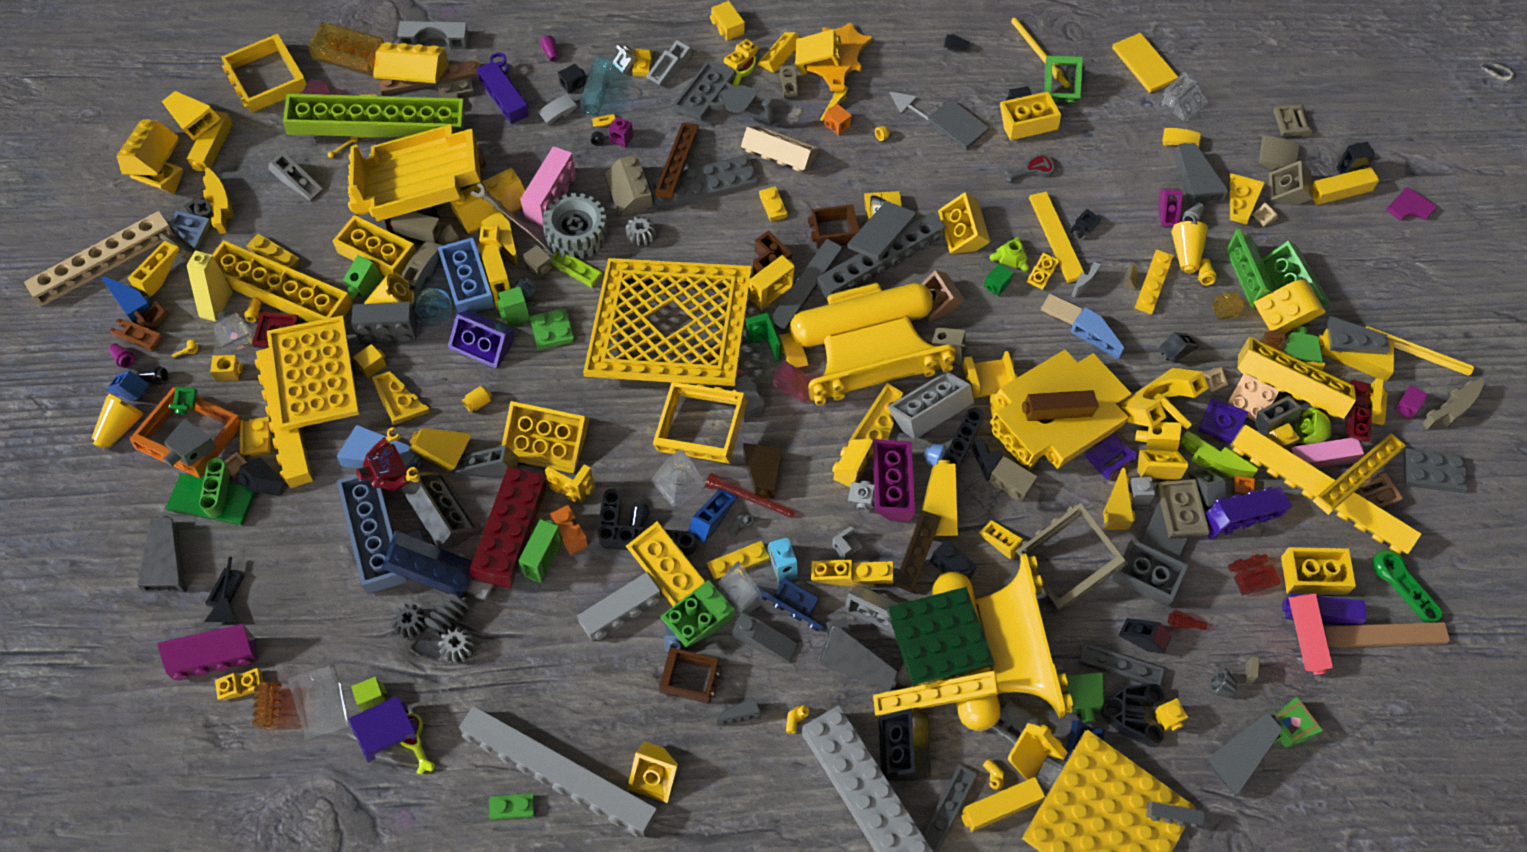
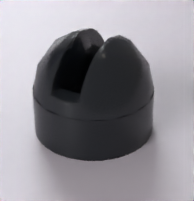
M594 131L591 135V143L594 146L603 145L605 141L604 134Z

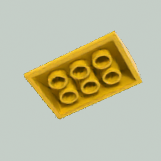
M510 401L502 446L506 445L519 457L518 462L544 468L550 467L554 470L574 474L586 438L590 417Z

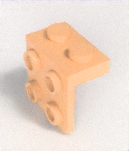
M1243 374L1227 404L1247 411L1246 417L1256 422L1257 411L1271 405L1279 391L1269 383H1261L1256 377Z

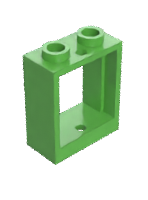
M1046 57L1044 92H1049L1054 102L1065 100V103H1075V100L1081 98L1083 57ZM1052 65L1076 66L1074 94L1051 93Z
M539 520L519 559L524 577L543 583L563 543L559 526L555 522Z

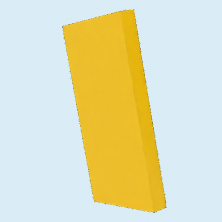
M1141 33L1114 43L1112 49L1149 93L1177 82L1179 77Z
M658 521L626 545L627 549L648 573L672 606L706 582Z

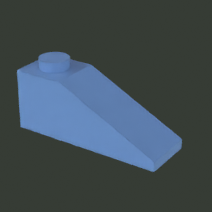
M1084 307L1074 321L1070 332L1119 360L1124 346L1100 315Z

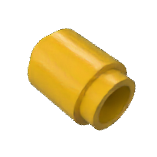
M479 386L466 394L462 402L469 412L477 411L491 402L490 397L492 395L486 387Z

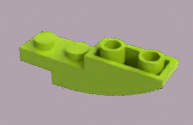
M1188 430L1179 443L1180 446L1194 454L1192 462L1219 475L1234 478L1235 475L1253 478L1258 471V468L1251 462L1244 460L1234 451L1224 447L1220 452L1213 445L1206 443L1198 435Z

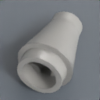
M1196 203L1184 212L1183 222L1191 221V224H1197L1205 209L1204 205Z

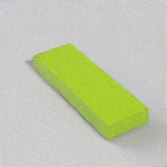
M558 250L550 257L552 266L591 288L603 276L599 270L575 257H569L568 253L565 254L564 258L560 256V251Z

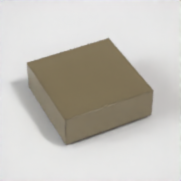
M1251 656L1246 662L1244 682L1252 684L1259 677V657Z

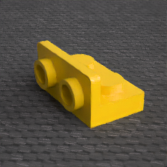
M1376 378L1371 384V423L1384 425L1388 393L1383 388L1384 380Z

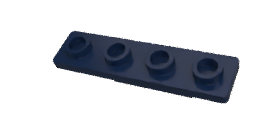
M783 578L775 595L759 585L753 587V590L757 592L756 596L765 601L767 598L774 602L773 606L782 611L784 609L790 611V616L799 621L802 619L809 623L808 626L813 630L826 629L825 624L810 616L820 598L789 579Z

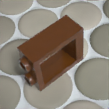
M853 204L811 209V217H808L809 228L812 227L813 229L811 231L812 242L816 243L817 249L823 245L826 239L839 246L848 245L849 241L859 231ZM846 219L849 232L820 236L818 223Z
M669 648L659 686L660 693L709 704L710 698L715 697L717 686L714 685L715 678H719L722 666H719V659ZM677 661L711 668L705 693L671 686Z

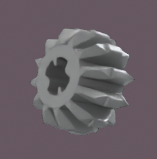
M643 216L640 219L635 217L634 221L629 220L625 228L626 237L632 245L637 243L638 246L641 244L647 246V241L652 242L653 237L656 235L654 222H651L650 218L644 219Z
M456 627L455 632L448 629V635L442 634L441 638L443 641L438 643L441 648L439 652L441 655H445L446 661L452 659L454 663H457L458 658H461L465 662L464 656L472 655L470 650L474 649L475 645L472 643V635H468L466 629L461 631L459 627Z

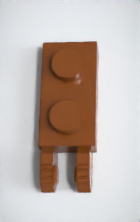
M118 319L116 323L124 328L123 331L111 328L109 331L115 337L150 352H154L164 339L160 333L122 319Z

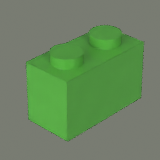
M520 286L498 293L500 300L497 301L500 315L502 321H507L508 327L530 321Z

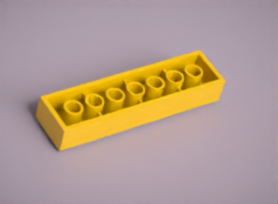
M223 240L212 254L232 290L250 298H257L262 303L285 313L298 315L299 319L306 322L342 315L345 317L353 305L347 292Z

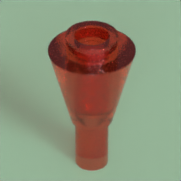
M1177 609L1168 616V624L1171 629H1207V622L1195 620Z

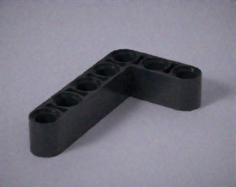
M614 488L606 490L603 494L597 530L598 540L603 548L629 551L626 545L648 528L619 525L622 500L620 492ZM610 499H617L615 502H608ZM609 516L614 517L612 520H606ZM664 529L685 556L693 554L695 551V537L691 532ZM606 534L612 535L610 538H603ZM630 536L631 539L623 540V537ZM685 541H688V542L691 543V544L688 545V546L682 545V543L685 542Z

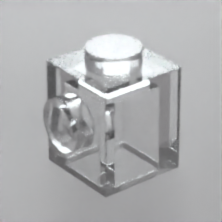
M1049 758L1045 759L1036 776L1038 784L1048 793L1063 769V766Z

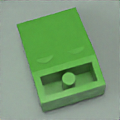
M708 580L662 614L660 618L687 648L719 631L734 619L735 609Z

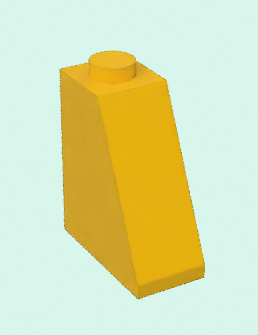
M422 428L412 434L409 439L411 444L408 449L450 472L456 467L472 435L464 432Z

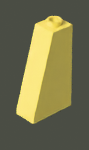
M195 250L187 264V270L198 315L200 318L217 322L233 291L213 255Z

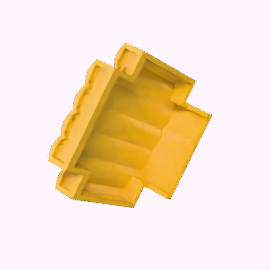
M451 124L371 146V154L367 158L363 157L358 145L351 146V151L348 155L350 160L348 165L349 209L356 216L370 213L371 217H375L376 221L460 199V187L481 182L478 143L473 129L455 133Z

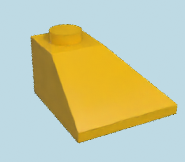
M643 741L635 754L627 790L668 803L678 764L664 747Z

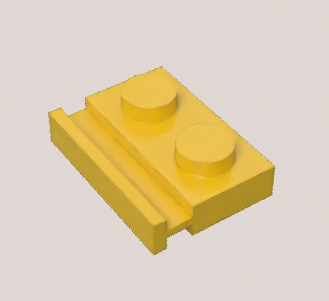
M269 417L249 419V421L240 420V455L242 458L249 455L252 457L270 454L269 422L271 420Z

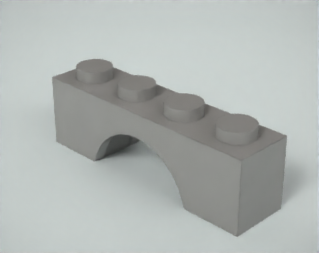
M400 21L397 37L399 44L417 45L428 39L436 38L447 42L450 49H467L469 32L466 22Z

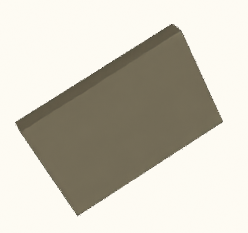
M1196 479L1157 482L1156 488L1169 539L1208 535L1210 531Z

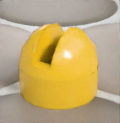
M880 126L875 129V135L878 140L882 141L889 137L890 130L888 127Z

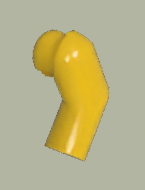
M797 706L788 713L786 733H796L797 723L809 715V708L807 706Z
M989 758L982 766L990 773V787L994 790H1000L1004 785V772Z

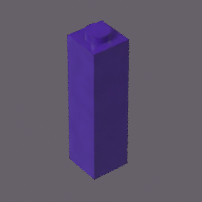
M1290 593L1283 600L1282 611L1285 612V619L1294 620L1289 597L1304 594ZM1316 596L1322 623L1351 626L1362 625L1366 621L1365 601Z

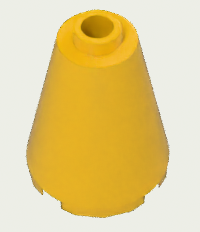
M1191 221L1180 222L1173 225V229H1171L1179 265L1185 273H1194L1200 267L1208 235V226L1198 221L1197 224H1191Z
M393 273L387 275L363 304L410 302V304H413L415 297L413 290L410 291L408 288V281L403 276Z
M108 394L92 435V439L95 440L93 444L102 449L105 447L110 448L142 418L144 413L123 402L121 399Z

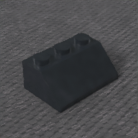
M910 708L879 717L881 772L887 781H915L931 777L928 714Z

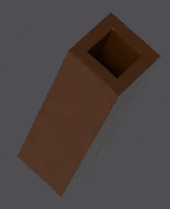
M1094 390L1028 394L1022 403V411L1026 415L1027 421L1093 417L1099 407Z

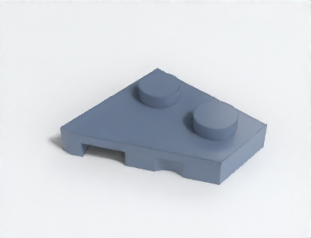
M176 211L169 226L194 250L198 251L211 221L206 217Z

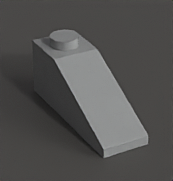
M284 151L279 153L269 164L268 169L279 180L309 201L323 189Z

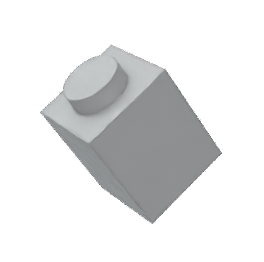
M1135 477L1130 480L1128 489L1133 497L1131 505H1149L1155 495L1152 477Z

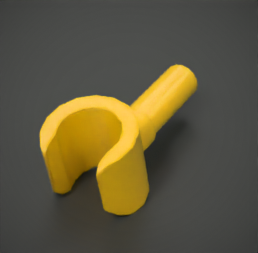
M188 340L187 348L172 354V357L175 359L187 353L196 354L198 352V343L195 344V340Z

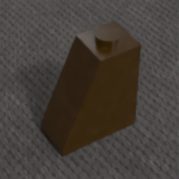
M743 443V457L755 496L763 499L775 498L782 448Z

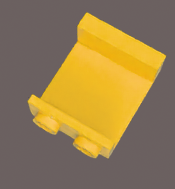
M834 29L796 39L795 65L801 75L808 74L807 64L832 58L835 66H839V58H841L839 49L841 45L840 36L836 35Z
M1008 351L1004 352L1003 358L1000 360L973 363L972 356L964 357L962 369L966 382L971 385L973 398L997 394L1001 387L1018 378V374L1014 373V360L1010 358Z

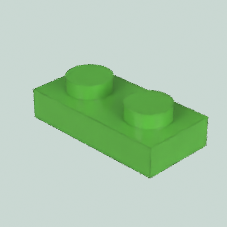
M533 793L489 797L490 820L534 817Z

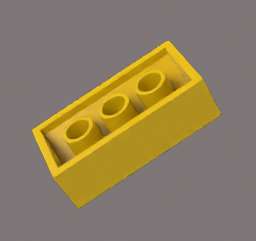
M385 42L376 51L373 76L377 79L436 83L449 66L445 47Z
M150 119L140 120L116 155L121 173L128 175H158L179 142V136L159 121H151Z
M512 167L482 181L486 186V191H489V194L496 200H500L503 206L511 213L523 209L521 197L525 189ZM477 184L461 191L460 199L450 201L453 213L468 235L481 229V221L498 211L488 201L483 200L482 197H475L471 194L474 189L478 193L481 192V188Z

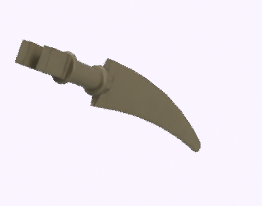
M482 182L477 184L481 188V192L478 193L474 189L471 192L473 196L482 197L483 200L488 201L494 206V209L500 210L535 238L550 253H553L529 227L505 208L500 200L498 201L491 196L489 191H486V186Z

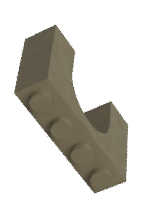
M416 211L391 218L393 232L397 235L435 243L441 232L439 218L419 214Z

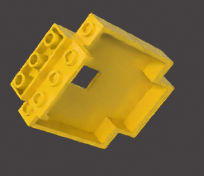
M1064 349L999 389L994 399L1002 409L995 412L990 422L992 424L990 430L1026 470H1031L1043 455L1058 469L1123 427L1129 417L1121 410L1118 404L1130 397L1132 393L1094 353L1077 362ZM1094 390L1099 405L1093 417L1055 419L1048 424L1040 423L1038 420L1027 421L1026 415L1022 411V403L1028 394Z

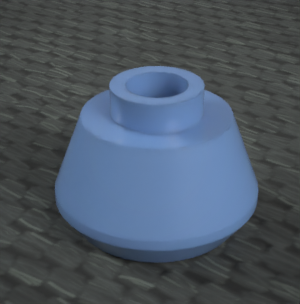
M933 444L931 447L928 446L923 457L933 467V465L938 464V461L943 460L947 448L945 445Z

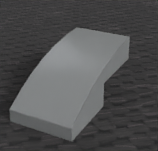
M566 94L547 104L538 113L550 126L561 115L567 117L578 106Z
M1093 262L1088 275L1080 273L1071 295L1072 297H1077L1092 284L1101 264Z

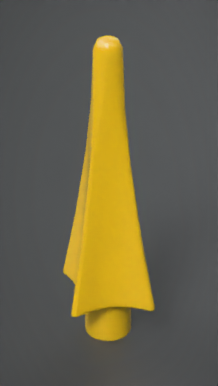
M844 85V91L834 92L827 109L836 104H841L847 98L848 87ZM825 112L820 119L822 122L825 120Z

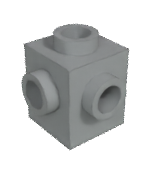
M861 481V483L851 482L848 497L850 505L867 511L868 508L874 509L875 494L873 483L869 481Z

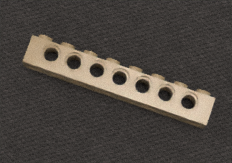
M157 211L28 279L24 284L38 305L42 307L163 242L159 234L164 233L172 236L174 234L161 213Z

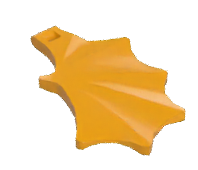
M852 23L834 29L836 35H839L841 39L839 66H835L832 58L807 64V71L822 76L828 84L830 91H844L846 76L852 70L861 71V65L857 61L861 51L872 42V36L858 33ZM827 27L822 28V32L832 30Z

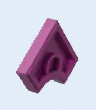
M1406 187L1388 206L1386 211L1399 220L1410 216L1426 220L1437 206Z

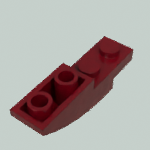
M1352 379L1350 384L1354 385L1356 401L1345 416L1347 434L1350 438L1369 442L1372 409H1370L1371 384Z

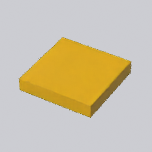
M1157 393L1153 397L1155 400L1160 401L1162 407L1178 423H1182L1181 426L1186 430L1191 426V423L1163 395Z

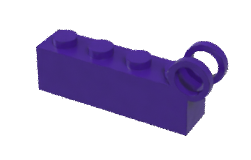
M500 52L492 54L489 59L490 63L476 69L478 79L510 124H513L529 116V104L526 99H522L518 88L513 87L510 77L505 76L509 71L505 54ZM495 57H502L504 59L502 62H493Z

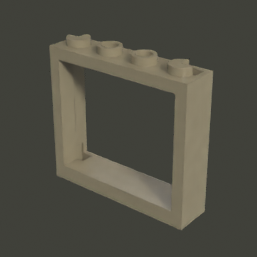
M1081 503L1069 507L1065 515L1054 518L1049 527L1038 530L1034 534V538L1030 541L1025 540L1019 546V549L1016 550L1020 557L1021 554L1025 553L1029 557L1030 553L1083 515L1115 556L1113 560L1061 598L1058 597L1037 568L1038 575L1041 576L1042 588L1062 612L1128 564Z

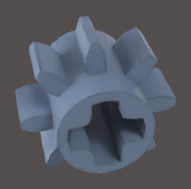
M527 277L525 280L517 279L512 288L520 286L526 300L535 291L533 288L534 282Z

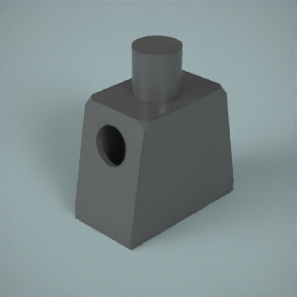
M183 419L165 440V445L170 453L163 460L170 467L179 460L187 466H191L215 450L216 446L209 435L186 419Z

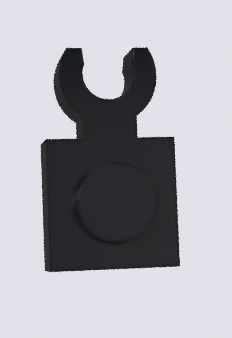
M1086 209L1076 219V224L1072 226L1070 233L1079 231L1078 238L1080 239L1084 236L1085 230L1090 233L1100 223L1101 218L1089 209Z

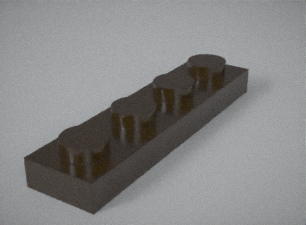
M921 510L893 586L911 593L914 592L941 517Z

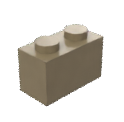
M1003 456L992 472L989 482L995 488L1002 489L1008 493L1011 498L1023 502L1034 486L1037 476Z

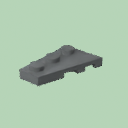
M1330 315L1326 319L1330 351L1387 355L1390 351L1386 334Z

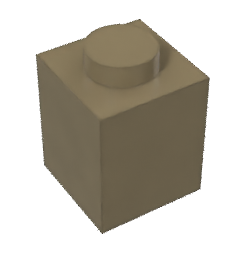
M538 245L523 254L525 265L538 278L548 274L553 269L551 258Z

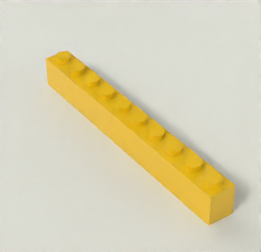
M1247 425L1242 426L1230 444L1233 447L1232 451L1242 457L1243 455L1251 458L1250 462L1258 467L1264 466L1268 469V474L1275 478L1280 476L1285 480L1284 483L1293 489L1295 487L1302 490L1301 494L1311 500L1316 498L1335 481ZM1355 492L1334 510L1337 512V517L1346 522L1347 520L1355 523L1354 527L1363 533L1365 531L1371 533L1372 539L1381 544L1383 542L1390 545L1389 549L1398 554H1408L1421 536V533Z

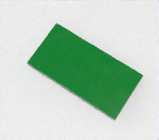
M180 473L166 505L167 511L243 526L256 492L249 491L245 486L229 483L223 513L217 518H210L199 505L204 478Z

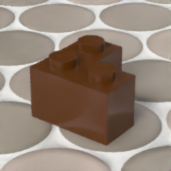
M769 230L755 239V253L759 257L753 260L754 275L781 255L792 261V252Z

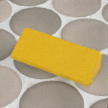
M785 32L760 59L758 65L775 73L796 50V39L800 38L798 33Z

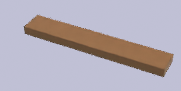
M1445 622L1324 626L1328 648L1448 644L1450 642Z

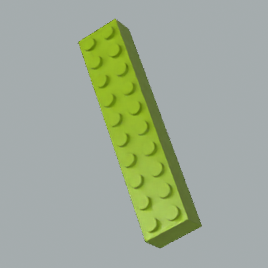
M286 94L283 124L287 135L403 138L450 124L455 133L464 131L465 109L463 99Z

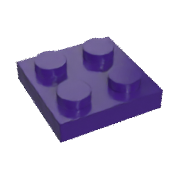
M1211 397L1198 431L1231 444L1242 428L1248 412Z

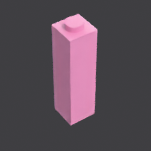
M1354 438L1296 446L1289 449V452L1316 469L1356 463L1364 455L1362 444L1359 443L1358 439Z

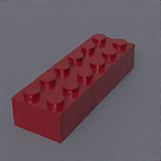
M507 467L470 567L472 580L509 589L512 588L520 565L519 559L529 540L547 488L546 475Z

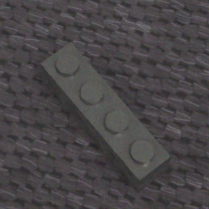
M1157 802L1147 803L1146 818H1151L1152 821L1163 820L1167 824L1174 822L1179 826L1190 825L1191 828H1199V826L1204 825V811Z

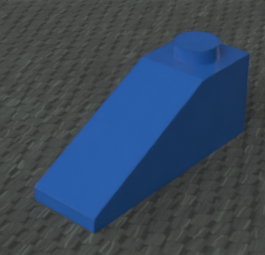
M105 276L101 278L133 323H137L136 320L138 319L134 314L136 310L144 314L152 305L147 295L143 297L138 290Z
M720 488L693 515L688 532H691L697 540L705 543L714 534L737 500V496Z

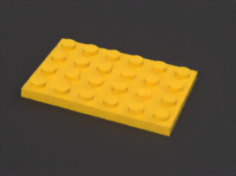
M343 315L267 331L277 415L281 431L359 415Z

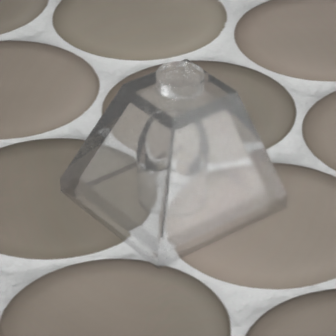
M683 450L668 458L651 479L674 509L706 488L694 463Z

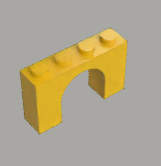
M1171 368L1118 404V406L1129 417L1126 422L1153 427L1166 418L1160 401L1153 398L1157 393H1160L1165 398L1173 396L1195 398L1209 387L1202 371Z

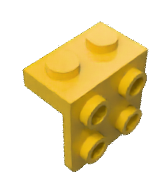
M585 464L574 479L550 467L545 469L550 489L556 493L561 492L573 502L583 503L587 496H590L595 489L591 468Z
M1028 723L1011 750L1008 760L1025 780H1029L1037 775L1048 755L1064 760L1068 752L1062 746V742L1052 735L1050 728L1045 725L1037 726Z

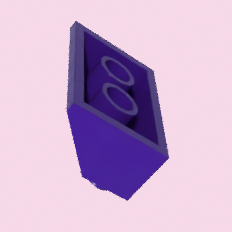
M466 310L456 314L447 348L493 368H498L511 348L516 330Z

